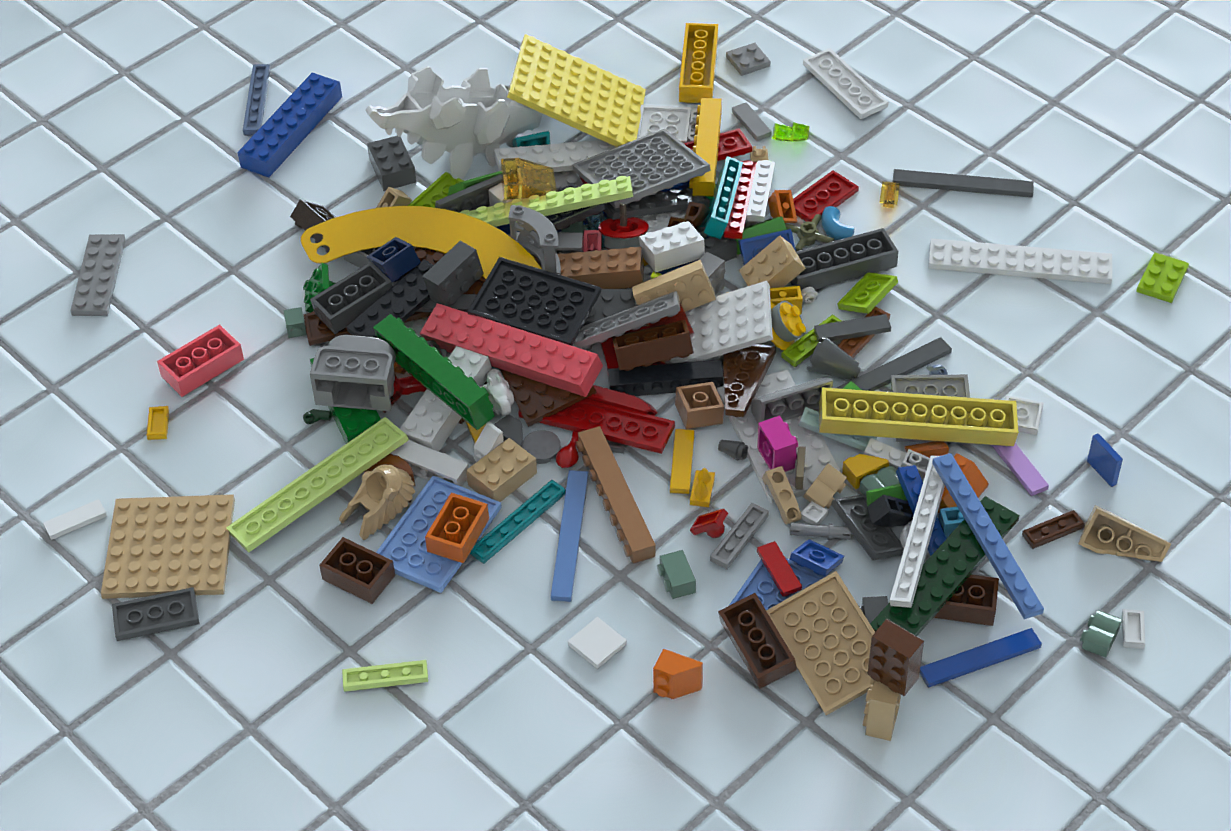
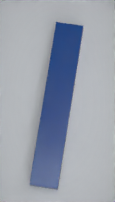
M1029 628L921 666L920 675L929 688L1041 648L1042 643L1034 630Z

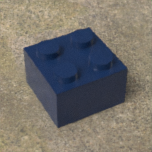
M397 237L367 256L369 262H372L391 282L400 280L405 273L410 272L421 263L413 246Z

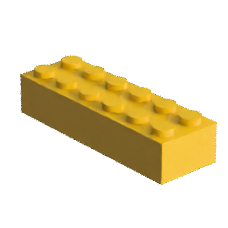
M686 23L679 82V102L701 103V98H713L718 47V24Z

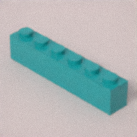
M728 156L719 173L704 230L705 234L721 239L727 227L743 162Z

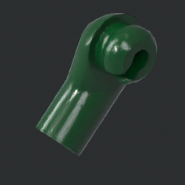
M312 409L303 415V420L306 424H313L319 420L330 421L332 418L331 411Z

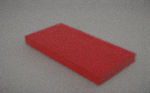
M832 170L793 198L796 216L805 222H811L816 214L822 217L823 210L826 207L839 206L857 193L859 186Z

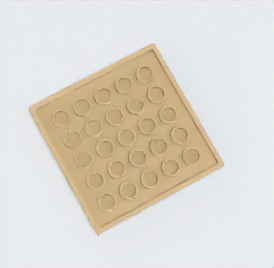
M234 494L116 499L101 588L102 599L148 597L194 587L195 595L224 594L231 539L230 532L226 527L231 525L233 521Z

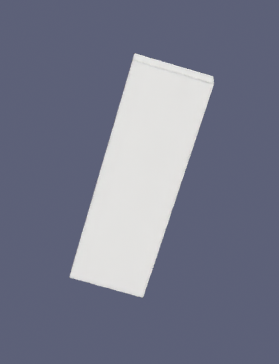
M98 499L45 521L43 525L50 539L53 540L107 517V514Z

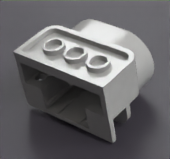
M353 335L337 336L330 341L328 346L320 347L315 354L310 371L315 405L391 411L390 397L394 393L395 380L394 363L396 355L394 349L387 342L379 338Z

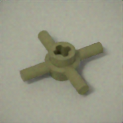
M816 214L811 222L802 223L800 227L785 223L786 229H791L792 233H796L800 239L795 247L796 252L802 250L805 245H813L816 240L824 243L834 241L832 237L819 234L816 228L821 220L819 214Z

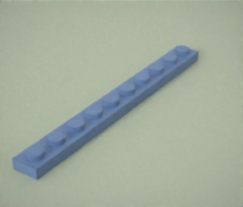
M949 453L933 458L932 464L1023 619L1043 614L1044 607L953 455Z

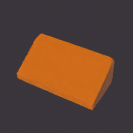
M932 441L905 446L906 453L910 449L929 458L931 455L943 456L949 452V447L944 441Z

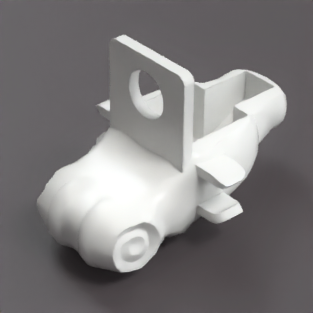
M492 369L487 373V384L483 385V387L490 394L488 397L494 406L493 410L498 416L500 413L502 416L511 413L514 395L501 372L497 369Z

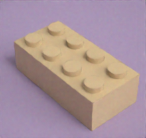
M701 259L632 287L637 305L677 291L680 300V311L676 315L716 300L714 289ZM666 316V317L660 318V320H659L658 322H661V321L666 320V319L671 318V317Z

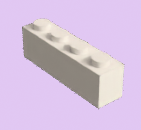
M408 440L390 453L404 459L410 465L414 475L426 480H430L434 475L461 487L467 480L466 470L469 468L468 463L461 459L453 458L446 453H441L415 443L412 440Z

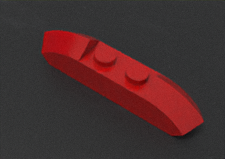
M596 385L593 386L597 393L585 398L656 416L658 413L651 404L641 398Z

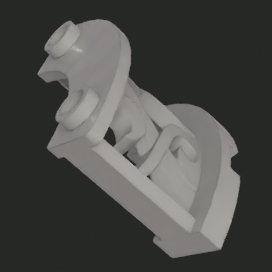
M511 205L508 216L511 238L517 241L532 256L535 255L538 258L542 270L561 275L560 260L555 251L559 246L558 234L554 225L548 218L535 210L521 205Z

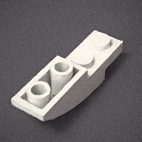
M870 438L863 455L888 459L889 466H893L896 470L898 467L916 465L922 480L925 478L930 460L929 457L908 449V452L905 453L873 438Z

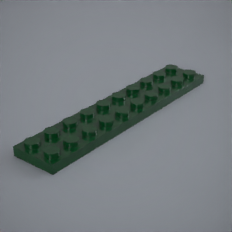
M984 496L980 502L1003 539L1019 521L1020 515ZM965 519L923 564L912 607L891 606L889 602L870 623L875 632L888 619L913 635L918 636L987 557Z

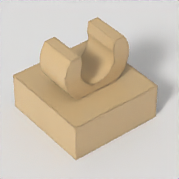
M753 146V152H750V160L752 162L768 160V151L765 146L762 147L763 149H756V146Z

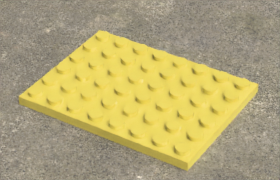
M525 34L521 42L507 98L618 147L637 139L641 118L640 107L644 103L646 89Z

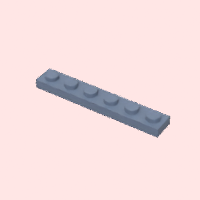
M253 64L243 125L244 135H254L262 126L270 74L269 64Z

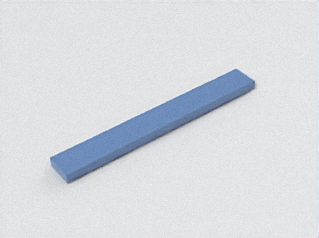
M569 470L551 601H572L589 476L588 471Z

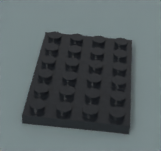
M499 257L467 312L470 315L483 317L572 346L601 293V287Z

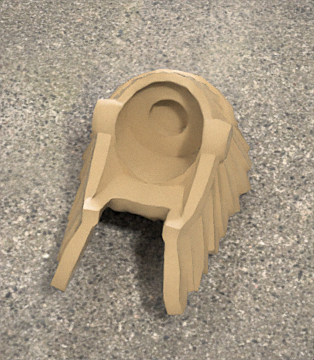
M380 465L373 469V471H366L362 475L360 488L348 503L347 508L342 512L339 521L344 523L361 503L369 511L363 516L359 533L360 537L366 540L370 534L374 535L377 529L381 530L383 524H388L390 520L394 519L396 514L402 513L403 508L408 507V502L413 499L412 495L415 493L413 488L415 483L406 471L393 465Z

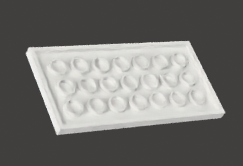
M788 369L765 375L754 398L795 386L796 384ZM724 386L717 388V392L725 409ZM751 403L745 417H728L740 442L748 445L747 457L770 504H774V498L762 479L765 471L770 469L757 449L758 423L751 412ZM802 415L783 421L788 424L791 435L795 436L798 441L796 453L799 446L806 447L803 490L795 488L797 460L795 469L785 472L795 498L803 496L827 463L841 472L823 436L798 426Z

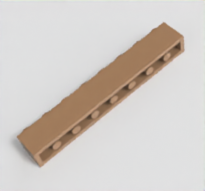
M601 427L578 432L577 450L582 452L584 465L590 469V478L592 482L595 481L597 484L598 496L603 497L604 509L609 511L610 522L612 526L617 528L618 540L624 543L623 548L626 557H630L633 564L655 557L656 545Z

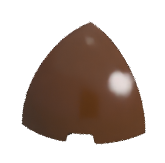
M689 202L685 218L670 217L668 227L689 221L697 229L707 218L710 208L701 203Z

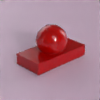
M720 509L698 516L690 528L691 533L697 535L706 532L711 538H719L724 534L725 526L723 522L728 512L725 509Z

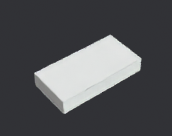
M1122 610L1123 647L1145 648L1144 611Z

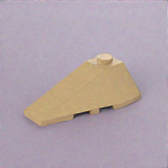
M1096 505L1085 524L1078 542L1079 545L1100 554H1112L1159 562L1163 561L1171 546V543Z

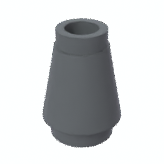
M722 439L719 442L718 450L736 460H744L747 456L748 445L740 441Z

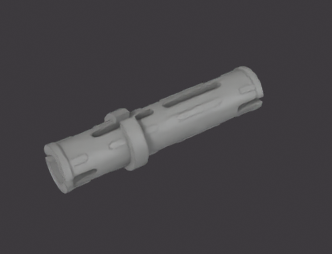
M790 523V535L826 537L828 540L833 538L851 539V531L848 527L833 526V524Z

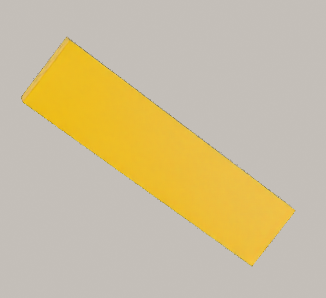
M675 429L670 493L690 494L694 430Z

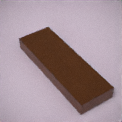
M1072 510L1023 530L1022 536L1031 548L1034 549L1083 529L1085 523L1075 510Z

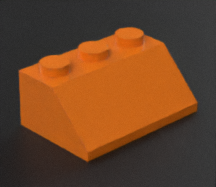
M956 453L954 459L979 498L989 483L973 461ZM946 486L944 487L938 513L943 508L957 507Z

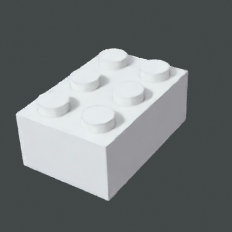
M689 221L639 236L643 258L655 273L698 260L705 254L704 238Z

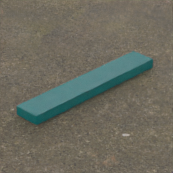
M550 480L479 540L472 548L470 554L485 564L566 494V489L554 480Z

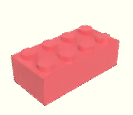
M219 324L158 360L157 363L161 377L183 397L243 361L244 357L241 344Z

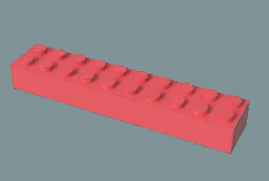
M438 303L420 332L421 337L431 347L446 349L447 352L452 353L455 347L458 346L488 356L492 367L584 397L588 395L603 367L596 353L483 317L470 315L467 312Z

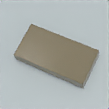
M799 446L797 452L795 488L803 490L806 447Z

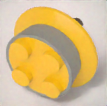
M781 301L777 305L771 303L773 340L771 341L776 347L784 351L795 343V339L801 338L804 335L806 328L800 316V310L796 305L793 306L787 301Z

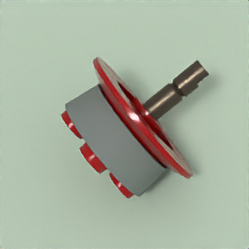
M619 203L620 219L612 220L610 218L604 220L598 226L599 232L605 235L604 245L609 250L640 247L639 236L648 231L649 225L640 218H627L626 204Z

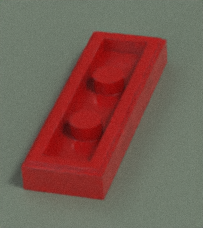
M776 541L757 547L759 557L783 597L802 590L801 583Z

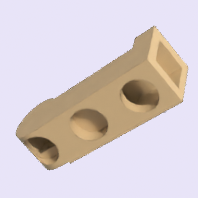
M780 466L765 471L762 477L763 482L768 486L783 522L787 525L801 520L799 505L783 467Z

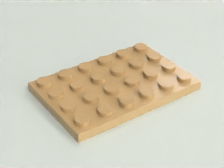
M837 571L766 610L794 656L797 669L825 715L867 693L871 686V677L867 673L871 638L875 631Z

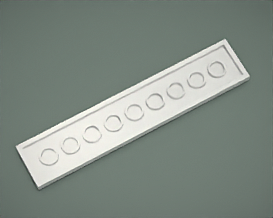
M931 238L928 269L1111 284L1112 254Z

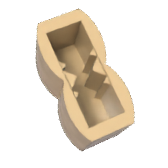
M827 463L803 497L810 503L813 501L821 507L829 509L834 499V494L836 492L840 494L847 485L844 483L847 477Z

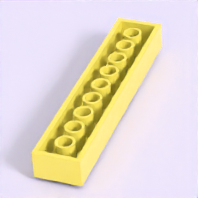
M822 387L819 399V433L1014 446L1019 433L1016 401Z

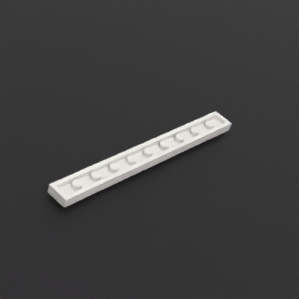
M931 455L891 593V606L911 608L945 487L932 464L933 458L939 456Z

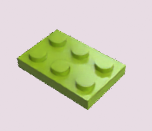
M1154 252L1136 292L1172 303L1188 270L1189 263Z
M867 272L837 303L839 310L869 314L898 283L897 276Z

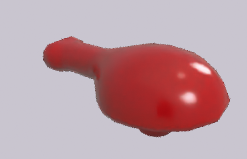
M577 431L572 433L570 443L557 452L556 463L562 468H569L575 465L579 459L576 449V441H578Z

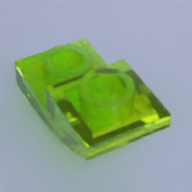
M793 122L792 127L775 123L772 139L780 141L808 140L810 126Z

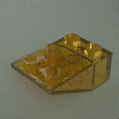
M521 158L501 159L500 174L504 200L529 198L532 195L544 196L550 191L557 192L553 168Z

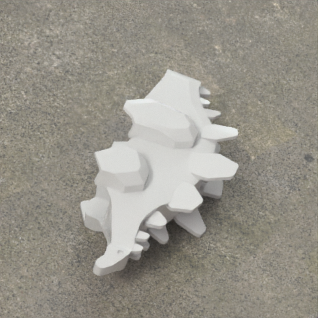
M426 66L410 75L408 91L395 105L387 108L381 106H368L366 108L370 118L380 128L385 129L387 135H391L393 128H395V133L398 137H401L403 132L408 133L407 141L409 144L412 145L416 142L422 145L421 156L429 164H433L444 154V151L451 153L449 163L451 175L454 179H463L473 163V156L477 155V153L485 154L490 167L497 165L493 155L494 149H500L499 146L505 142L508 146L513 147L512 140L519 133L524 134L526 130L530 129V131H533L535 128H538L543 113L507 98L510 86L498 84L495 86V89L490 87L487 68H478L470 77L463 80L461 86L444 88V80L434 73L430 66Z

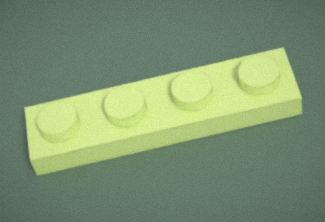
M427 660L342 669L344 692L428 682Z

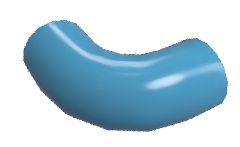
M828 206L823 210L821 225L825 233L836 241L854 236L855 227L841 224L839 222L841 215L839 209Z

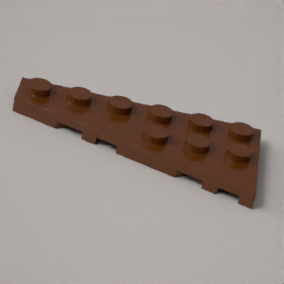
M757 344L723 354L725 415L745 417L752 399H754L774 359L776 346Z

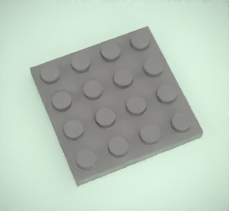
M968 374L891 375V390L895 393L970 398ZM896 438V442H928V441H931V440H917V439Z

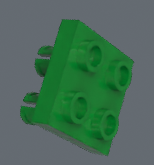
M321 263L318 268L314 269L311 278L304 283L306 312H314L311 298L336 284L329 281L327 264Z

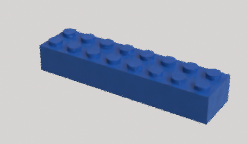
M312 72L238 151L240 167L269 178L342 98L340 81Z

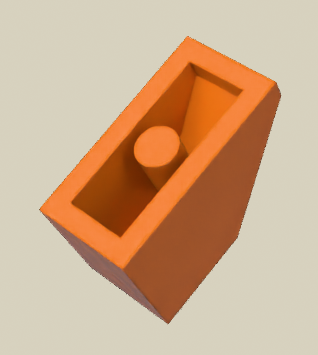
M774 190L768 199L770 215L773 218L782 216L784 223H797L791 190Z

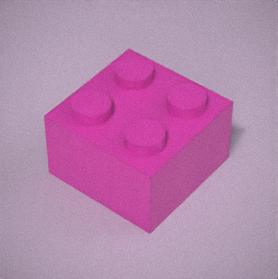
M780 416L759 422L757 449L769 469L780 466L783 467L784 472L795 469L798 441L795 436L791 435L788 424L783 422Z

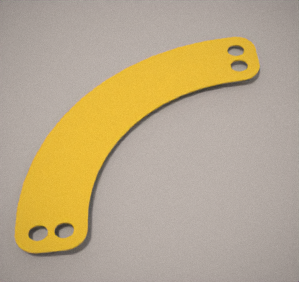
M392 206L357 211L310 227L301 236V244L309 259L319 264L327 263L358 251L381 247L397 237L413 247L426 248L444 254L450 251L459 241H462L477 250L484 272L482 276L487 279L499 257L541 269L530 253L500 229L469 215L440 208ZM314 234L323 235V239L319 243H312L310 238ZM325 245L330 248L326 255L317 254V249Z

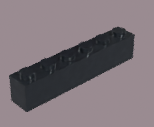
M721 359L650 365L646 367L637 366L629 371L619 370V368L608 369L609 389L632 396L676 393V387L713 382L716 389L723 386Z

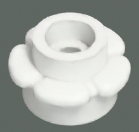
M806 287L801 291L802 302L813 303L818 296V292L813 287Z

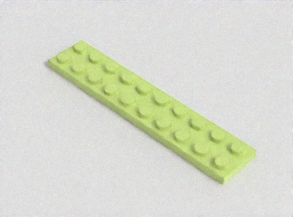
M620 176L610 181L601 180L596 184L588 183L577 188L569 187L559 192L550 191L541 196L532 195L527 199H514L508 203L500 202L494 206H481L476 210H463L459 213L469 215L497 227L510 224L508 216L511 205H521L535 210L544 216L631 198L633 197L630 176Z
M384 417L226 527V529L248 553L403 445L408 441L407 435Z

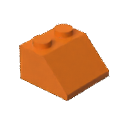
M663 649L653 667L654 693L661 697L675 699L700 691L703 687V662Z

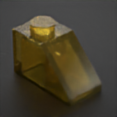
M882 181L880 203L883 204V207L893 208L894 205H898L900 183Z

